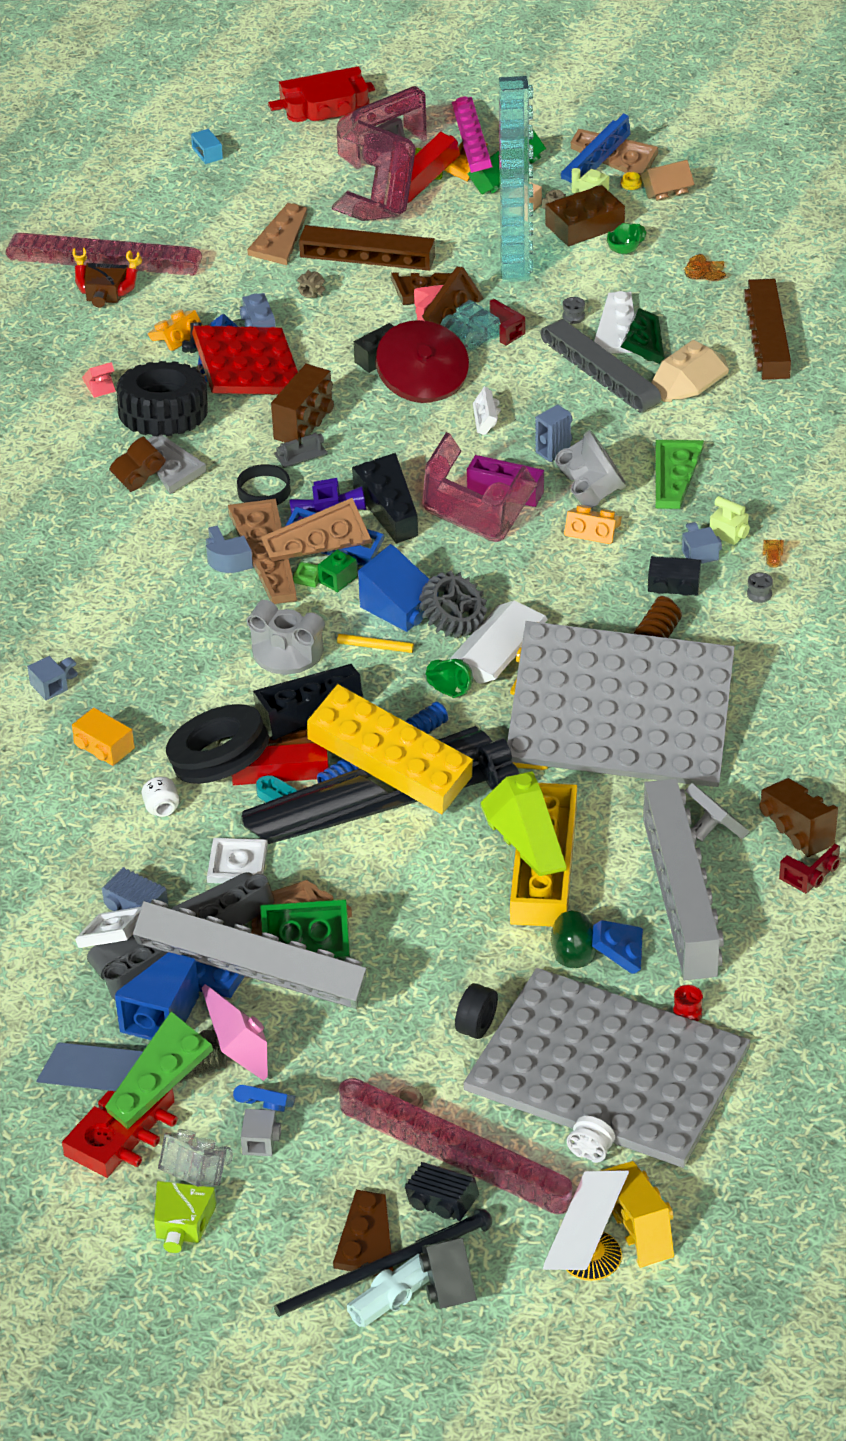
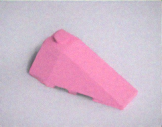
M205 984L202 987V992L221 1052L264 1081L268 1077L267 1041L263 1032L264 1026L257 1018L249 1017Z

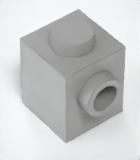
M245 1109L241 1131L242 1155L272 1156L274 1142L280 1141L281 1123H276L275 1110Z

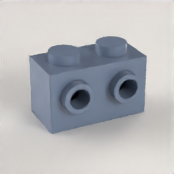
M255 293L242 297L243 306H240L239 310L241 319L245 320V327H276L275 318L265 293Z

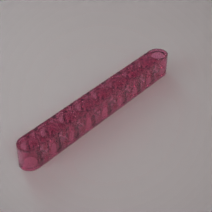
M15 233L6 248V255L10 260L18 259L17 261H39V263H60L61 265L73 266L77 265L72 253L74 248L76 249L77 256H82L84 253L83 248H85L87 260L84 262V265L86 263L130 266L126 254L131 250L133 253L132 259L137 257V252L142 257V263L136 267L138 271L168 272V274L178 275L190 274V276L197 273L202 260V253L194 247L31 233Z
M349 1078L340 1084V1109L346 1116L550 1213L564 1214L567 1212L572 1201V1182L566 1176L364 1081Z

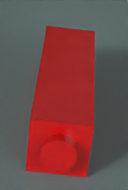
M440 131L388 180L392 194L409 203L461 155L458 141L452 135L448 136Z
M316 743L267 746L257 760L245 769L231 775L233 786L256 784L257 780L263 776H274L283 782L316 780L318 773L324 772L328 768L327 749Z

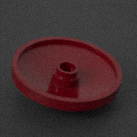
M413 320L400 323L384 334L377 348L375 362L382 382L393 393L412 402L430 403L446 399L460 390L468 374L469 357L464 344L451 330L434 322Z

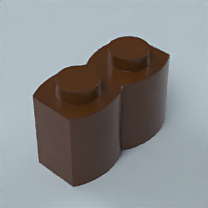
M142 436L131 444L126 453L119 456L111 464L109 470L132 492L141 488L149 476L159 471L166 462V459Z

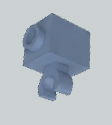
M696 522L687 523L686 528L688 532L682 534V552L686 559L701 560V564L719 560V551L722 550L720 537L715 535L711 527L699 529Z
M50 656L45 657L27 666L30 685L45 701L68 690L67 679H73L78 675V672L73 668L76 666V662L71 657H68L58 665Z

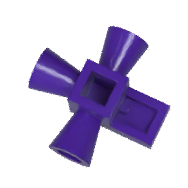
M338 478L314 481V486H312L313 499H290L291 514L295 507L318 513L350 498H353L358 510H366L363 487L361 486L340 494ZM299 516L297 521L304 519L305 517Z

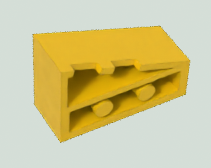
M634 1161L601 1170L629 1171L612 1214L617 1224L623 1223L629 1233V1236L625 1237L628 1246L635 1244L636 1261L639 1267H645L673 1258L674 1251L670 1220H673V1211L670 1204L662 1200L657 1186L651 1185L647 1173L644 1170L641 1171Z

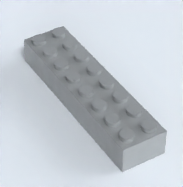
M677 778L644 782L643 821L683 980L717 977L718 966H722L723 963L722 953L719 947L724 946L723 933L721 929L717 930L716 928L718 926L717 910L711 909L713 903L712 892L710 888L705 886L707 884L706 869L700 867L702 863L700 848H695L696 832L694 828L689 826L691 825V814L689 808L685 809L684 807L686 805L685 791L679 788Z
M152 899L151 903L143 901L133 931L137 944L167 953L186 955L195 958L197 962L357 1009L366 980V968L361 966L362 962L352 958H345V961L334 958L333 953L318 949L317 953L306 950V945L295 941H290L289 945L278 942L279 937L269 933H262V936L250 933L251 929L242 925L235 924L234 928L223 925V920L212 916H207L206 920L195 917L196 913L189 909L179 908V911L169 909L167 903Z

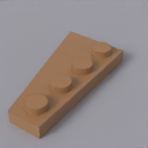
M578 129L570 142L571 149L581 153L600 133ZM626 139L603 164L624 173L636 172L642 179L641 174L651 167L658 154V147Z
M287 203L247 249L248 255L288 265L290 254L293 252V246L297 242L299 231L302 229L307 216V207Z
M353 498L261 537L271 562L372 543Z

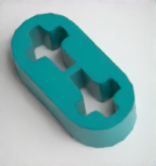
M263 776L256 782L257 796L265 802L298 791L274 776Z

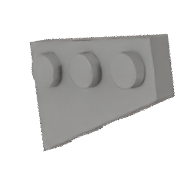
M159 435V437L152 436L148 439L166 459V462L156 474L169 494L206 472L205 463L163 435Z

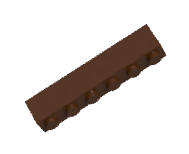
M305 225L299 239V251L301 258L430 271L435 258V238Z
M749 279L748 289L743 291L744 303H746V316H749L748 327L751 330V344H753V355L756 358V372H761L762 380L790 379L791 358L776 279Z

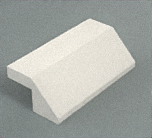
M515 600L498 605L450 659H461L466 662L472 670L473 678L479 684L495 680L515 658L518 649L522 647L525 621L545 623L548 619L544 614Z

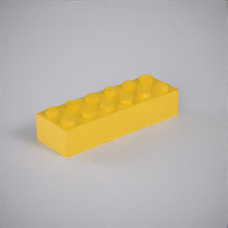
M339 684L336 685L307 720L309 740L442 815L472 777V758Z
M538 783L566 864V871L539 876L520 857V852L516 849L510 897V924L553 927L555 920L560 914L568 911L577 813V785Z

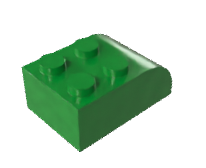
M346 899L261 905L262 933L279 937L278 942L288 945L290 941L302 943L307 946L306 950L317 953L318 949L334 954V958L345 961V958H350Z

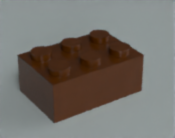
M603 185L594 186L591 189L545 204V225L568 247L606 234L608 231L612 232L622 223H625V205Z
M306 363L271 402L274 440L286 443L297 439L300 445L301 438L311 435L314 428L321 425L322 419L326 414L332 412L334 400H332L333 382L331 381L330 370Z

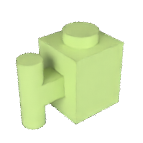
M572 169V193L582 192L599 185H603L609 191V175L590 169L580 177V169Z
M718 496L715 500V505L719 508L710 516V527L721 540L735 545L741 538L745 539L749 533V514L745 513L744 506Z

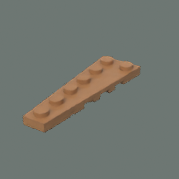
M276 499L228 505L229 516L239 537H245L252 551L253 566L269 600L274 604L297 601L289 558L271 562L261 539L262 536L282 528Z

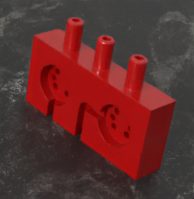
M173 1088L128 1129L107 1112L105 1106L115 1093V1091H107L98 1101L99 1108L94 1106L62 1141L64 1156L106 1178L111 1175L122 1161L139 1167L142 1163V1156L132 1152L134 1147L140 1141L156 1147L160 1142V1136L149 1130L158 1120L171 1127L175 1126L178 1121L177 1116L167 1112L175 1102Z

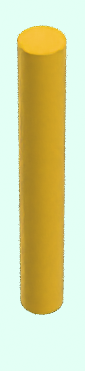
M338 634L337 644L413 653L414 643L346 634Z

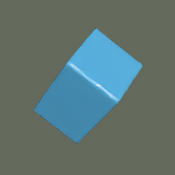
M209 129L191 133L192 149L205 164L223 159L222 144Z

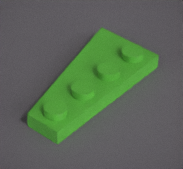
M656 440L655 509L681 508L704 448V440Z
M170 1012L106 1104L107 1112L125 1128H130L213 1051L212 1044L173 1012Z

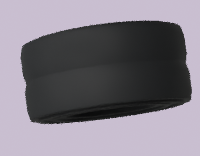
M472 983L468 986L457 1008L455 1016L456 1031L475 1039H481L486 1034L492 1024L498 1004V994L494 989L477 983Z

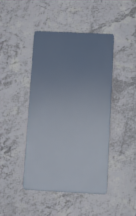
M59 1042L36 1082L116 1091L143 1051Z

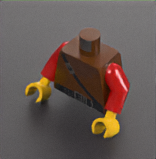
M83 248L84 253L82 256H77L76 249H73V257L77 262L75 266V283L80 292L86 294V300L92 302L95 307L101 308L105 305V302L118 303L122 296H125L134 289L138 272L136 267L142 263V257L139 252H137L135 259H132L133 253L131 250L127 252L126 258L130 266L86 263L84 265V262L87 260L85 248Z

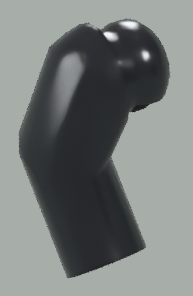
M190 322V341L184 340L182 342V351L184 353L190 352L191 354L196 352L197 347L192 331L194 326H202V322Z

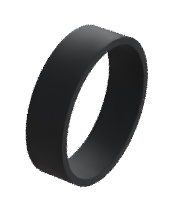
M270 464L249 467L242 471L237 478L238 497L243 503L276 499V503L279 505L289 497L291 492L289 474L281 467ZM259 476L276 477L286 483V486L280 492L270 496H254L246 493L241 488L245 482Z

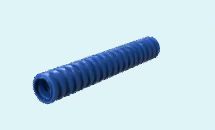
M434 702L432 705L419 711V713L414 714L413 717H409L405 722L428 734L448 721V713L441 703ZM344 759L339 760L337 764H333L330 768H326L324 772L318 773L317 781L320 783L359 769V767Z

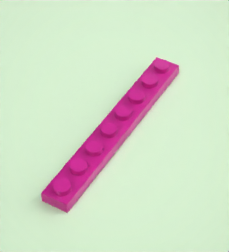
M466 96L459 97L456 101L452 102L470 171L472 173L491 168V160L473 99Z

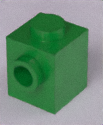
M337 549L318 564L319 583L338 593L357 578V560Z

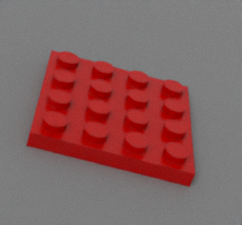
M209 325L193 327L192 334L212 393L279 394L298 373L282 328Z

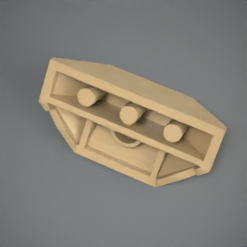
M691 340L662 361L651 383L660 391L662 401L672 402V399H684L699 395L728 374L729 369L723 355L695 340Z

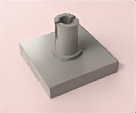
M693 783L685 790L686 793L705 808L704 811L706 813L693 827L696 837L702 842L718 823H722L741 839L745 838L750 832Z

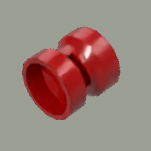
M693 985L678 987L674 993L673 1014L698 1022L702 1016V991Z

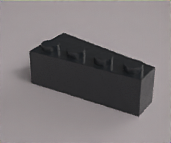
M396 452L353 466V489L363 487L366 506L397 544L417 537L418 516Z
M352 664L254 690L255 708L259 711L271 739L276 740L306 727L307 720L337 684L363 698L360 674Z

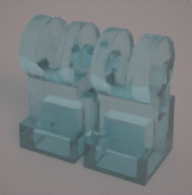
M469 300L456 308V313L447 315L442 320L441 325L451 330L459 337L468 350L473 351L490 338L496 339L499 337L500 319L487 310L484 311V308Z

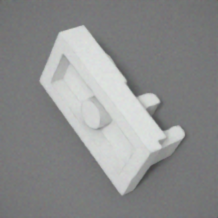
M485 386L473 402L477 433L482 435L487 434L490 428L496 425L498 414L501 411L500 408H497L500 404L499 400L493 398L492 391Z

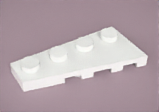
M618 291L608 293L594 342L611 354L632 353L620 347L634 316L631 292Z

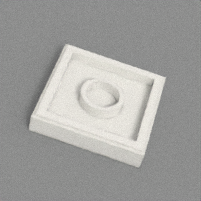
M213 838L207 883H224L245 872H250L253 875H264L268 840Z
M141 907L98 914L75 939L78 948L128 940L133 934Z

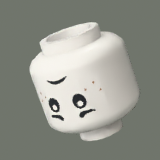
M155 777L143 785L141 791L145 808L150 814L165 817L172 814L178 807L179 795L171 779Z

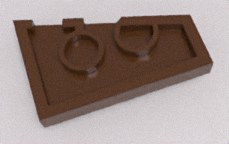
M456 266L422 315L425 321L447 327L456 320L460 313L467 312L471 309L472 304L484 299L464 267Z
M391 272V281L402 304L407 305L415 303L414 290L416 288L444 285L452 273H434L431 277L420 276V273H411V276H399V273Z
M356 1189L334 1257V1269L353 1271L367 1262L371 1263L391 1254L386 1194Z

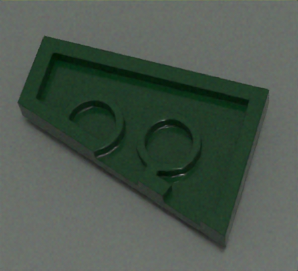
M638 308L620 347L642 356L647 361L660 364L665 357L659 316Z

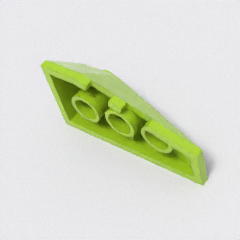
M533 771L506 777L480 802V807L488 825L493 830L497 829L503 835V840L508 845L512 844L520 852V857L539 876L566 871V864L541 788Z

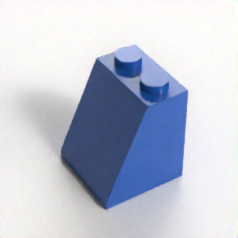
M390 544L358 570L360 608L408 632L413 626H418L423 619L424 611L419 609L421 603L419 598L422 588L429 581V578L395 546Z
M168 952L120 988L115 994L120 1032L151 1040L170 1012H173L186 1023L200 996L195 958Z

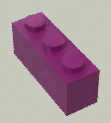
M475 455L467 468V492L536 507L544 494V470Z

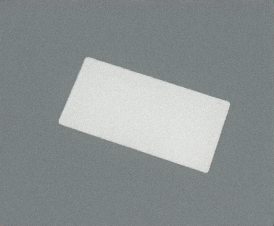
M629 1171L584 1172L544 1262L543 1270H586Z

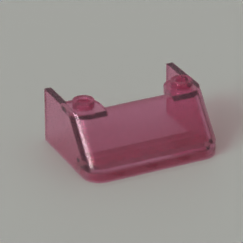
M412 86L343 116L337 123L338 155L357 170L360 169L359 133L403 115L404 128L423 142L427 141L425 92L417 86Z
M357 120L344 134L343 139L362 146L361 155L363 160L367 164L376 167L371 199L346 191L332 205V210L361 221L399 217L407 209L415 146L411 140Z
M446 432L426 464L422 496L423 507L428 513L489 541L499 542L503 540L536 488L537 483L525 466L521 467L510 486L500 482L494 483L488 487L484 495L446 479L450 469L461 453V449L451 434Z

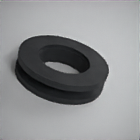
M244 704L225 705L201 713L178 728L166 745V755L172 764L176 776L180 780L193 784L214 782L238 773L257 760L268 745L269 733L256 708ZM234 736L221 746L202 751L206 746L217 740Z

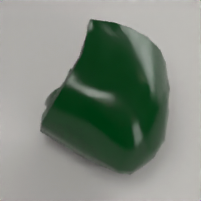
M573 910L561 913L555 920L551 930V945L556 961L568 968H581L590 964L597 949L592 947V921L583 913Z

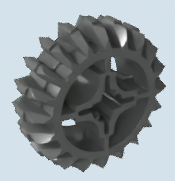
M452 571L446 574L441 572L437 576L431 577L423 586L419 598L421 601L419 609L424 611L422 618L430 620L428 626L434 625L437 627L436 633L442 630L445 637L451 633L454 638L460 635L465 637L470 632H474L484 621L487 608H485L487 600L481 598L484 591L476 589L478 583L472 584L469 582L470 576L464 579L461 572L455 576ZM444 591L442 597H437L438 592ZM464 612H469L468 617L462 618Z

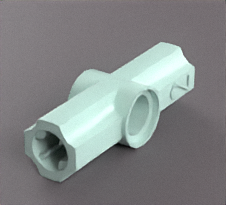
M419 1254L393 1272L387 1269L379 1273L373 1280L371 1288L347 1304V1312L359 1327L363 1326L365 1328L390 1309L398 1311L401 1304L406 1305L410 1301L413 1292L429 1281L428 1272L423 1273L421 1269Z

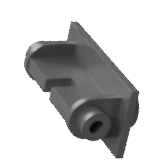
M313 433L312 435L302 437V444L300 445L297 439L281 443L276 448L277 452L274 455L283 468L327 455V451L321 444L324 443L323 435Z

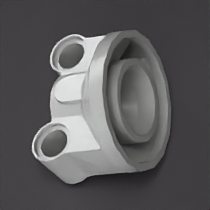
M591 430L584 433L582 440L570 448L561 450L555 457V463L568 479L575 480L571 486V492L581 505L593 508L604 497L615 490L622 491L627 487L614 462Z
M269 600L259 601L247 618V625L251 630L252 653L255 662L261 668L271 673L283 675L301 673L312 668L321 659L324 651L322 631L325 628V622L322 617L315 613H307L303 617L295 610H278L277 606Z

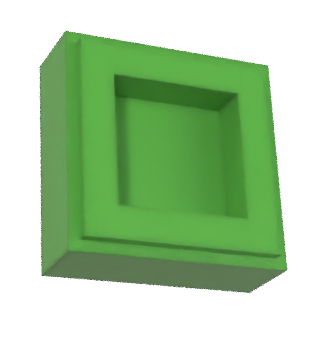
M300 562L293 574L294 583L316 588L319 583L318 565Z

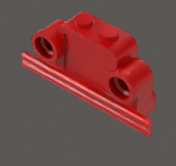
M356 66L279 81L280 100L270 101L268 106L271 111L285 109L288 120L292 122H303L307 119L319 121L353 114L356 110L366 109L370 105L368 92L375 91V87L372 82H365L360 67Z

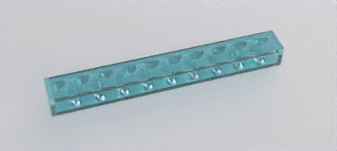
M527 76L499 77L500 262L502 282L529 281V273H533V259H529V254H533V241H529V236L533 235V222H529V217H533V203H529V198L533 197V184H529V178H533V165L529 164V159H533V145H529V139H533V126L529 125V119H533V106L529 105V99H533V86L528 85Z

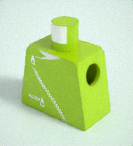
M157 1181L154 1224L156 1238L165 1239L163 1247L166 1251L179 1253L183 1242L199 1243L216 1209L214 1187Z

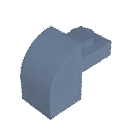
M218 525L208 528L209 538H206L207 562L210 567L224 573H236L253 568L252 551L244 536L225 540Z

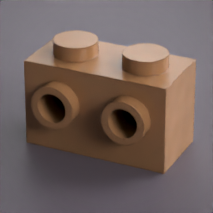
M688 160L647 169L641 174L647 198H656V201L668 198V194L675 193L676 196L689 192L688 189L695 185Z

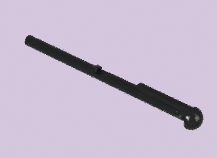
M476 1209L473 1216L416 1240L414 1244L371 1263L367 1262L353 1271L274 1305V1310L278 1317L283 1316L409 1260L417 1254L423 1253L422 1246L458 1238L478 1228L486 1232L492 1225V1216L485 1209Z

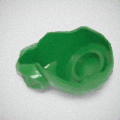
M622 223L613 232L608 231L606 241L612 251L622 255L630 254L638 248L639 243L645 240L646 230L640 224Z
M433 660L427 666L426 680L435 690L452 698H459L471 689L473 683L472 670L463 660Z

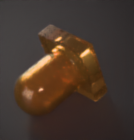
M763 540L762 554L766 556V563L769 567L776 568L780 565L781 556H783L784 540Z

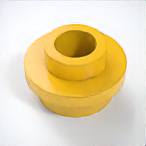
M627 172L623 175L620 184L624 189L636 190L642 186V179L636 172Z

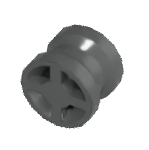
M579 297L566 298L563 301V320L570 324L584 321L585 301Z
M763 572L751 574L748 578L749 588L747 590V597L757 603L769 601L772 597V577Z

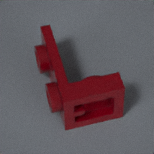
M496 299L490 300V318L501 323L499 325L500 343L507 346L525 335V316Z
M836 843L832 845L811 867L786 855L780 861L779 879L807 894L813 887L818 888L830 871L834 872L839 867L841 862L839 857L840 846Z

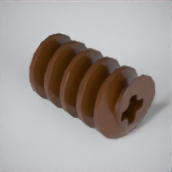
M666 596L657 597L634 634L669 638L682 618L680 608L672 599Z

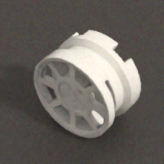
M582 1116L578 1118L573 1131L567 1137V1145L576 1156L598 1163L605 1159L607 1150L615 1140V1134L612 1128L601 1119L593 1116Z

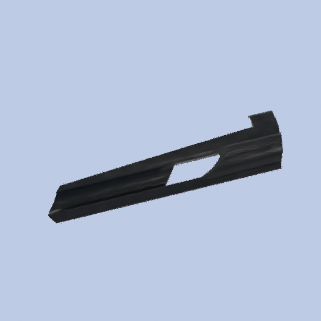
M476 726L438 739L473 759L472 777L464 788L486 781L490 789L493 790L506 777L520 774L516 765L511 761L512 754L507 741L504 738L492 741L484 731L479 730ZM359 768L242 811L240 824L259 838L268 840V844L418 801L399 790L388 793L379 785L366 779L373 775Z

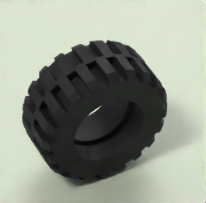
M175 361L147 362L145 365L140 364L135 366L134 369L127 370L118 380L116 386L118 416L121 422L133 432L138 431L142 435L150 434L155 437H159V435L172 436V434L177 433L179 435L187 430L195 429L196 426H199L208 414L206 379L195 367L191 368L188 364H179V362Z

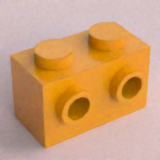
M94 707L72 724L74 744L112 766L135 749L133 730Z

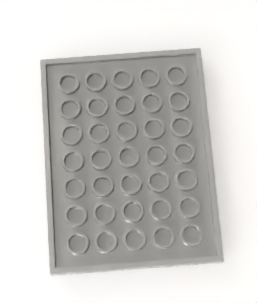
M525 621L507 741L512 754L511 761L651 780L677 778L678 783L719 787L735 646Z
M536 968L465 1079L464 1090L572 1129L578 1118L582 1116L596 1117L612 1128L615 1134L614 1144L684 1168L750 1047L751 1040Z

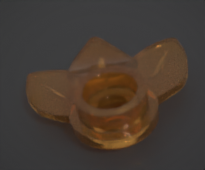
M703 254L691 257L684 269L685 276L690 279L717 281L726 277V273L722 272L724 261H706Z

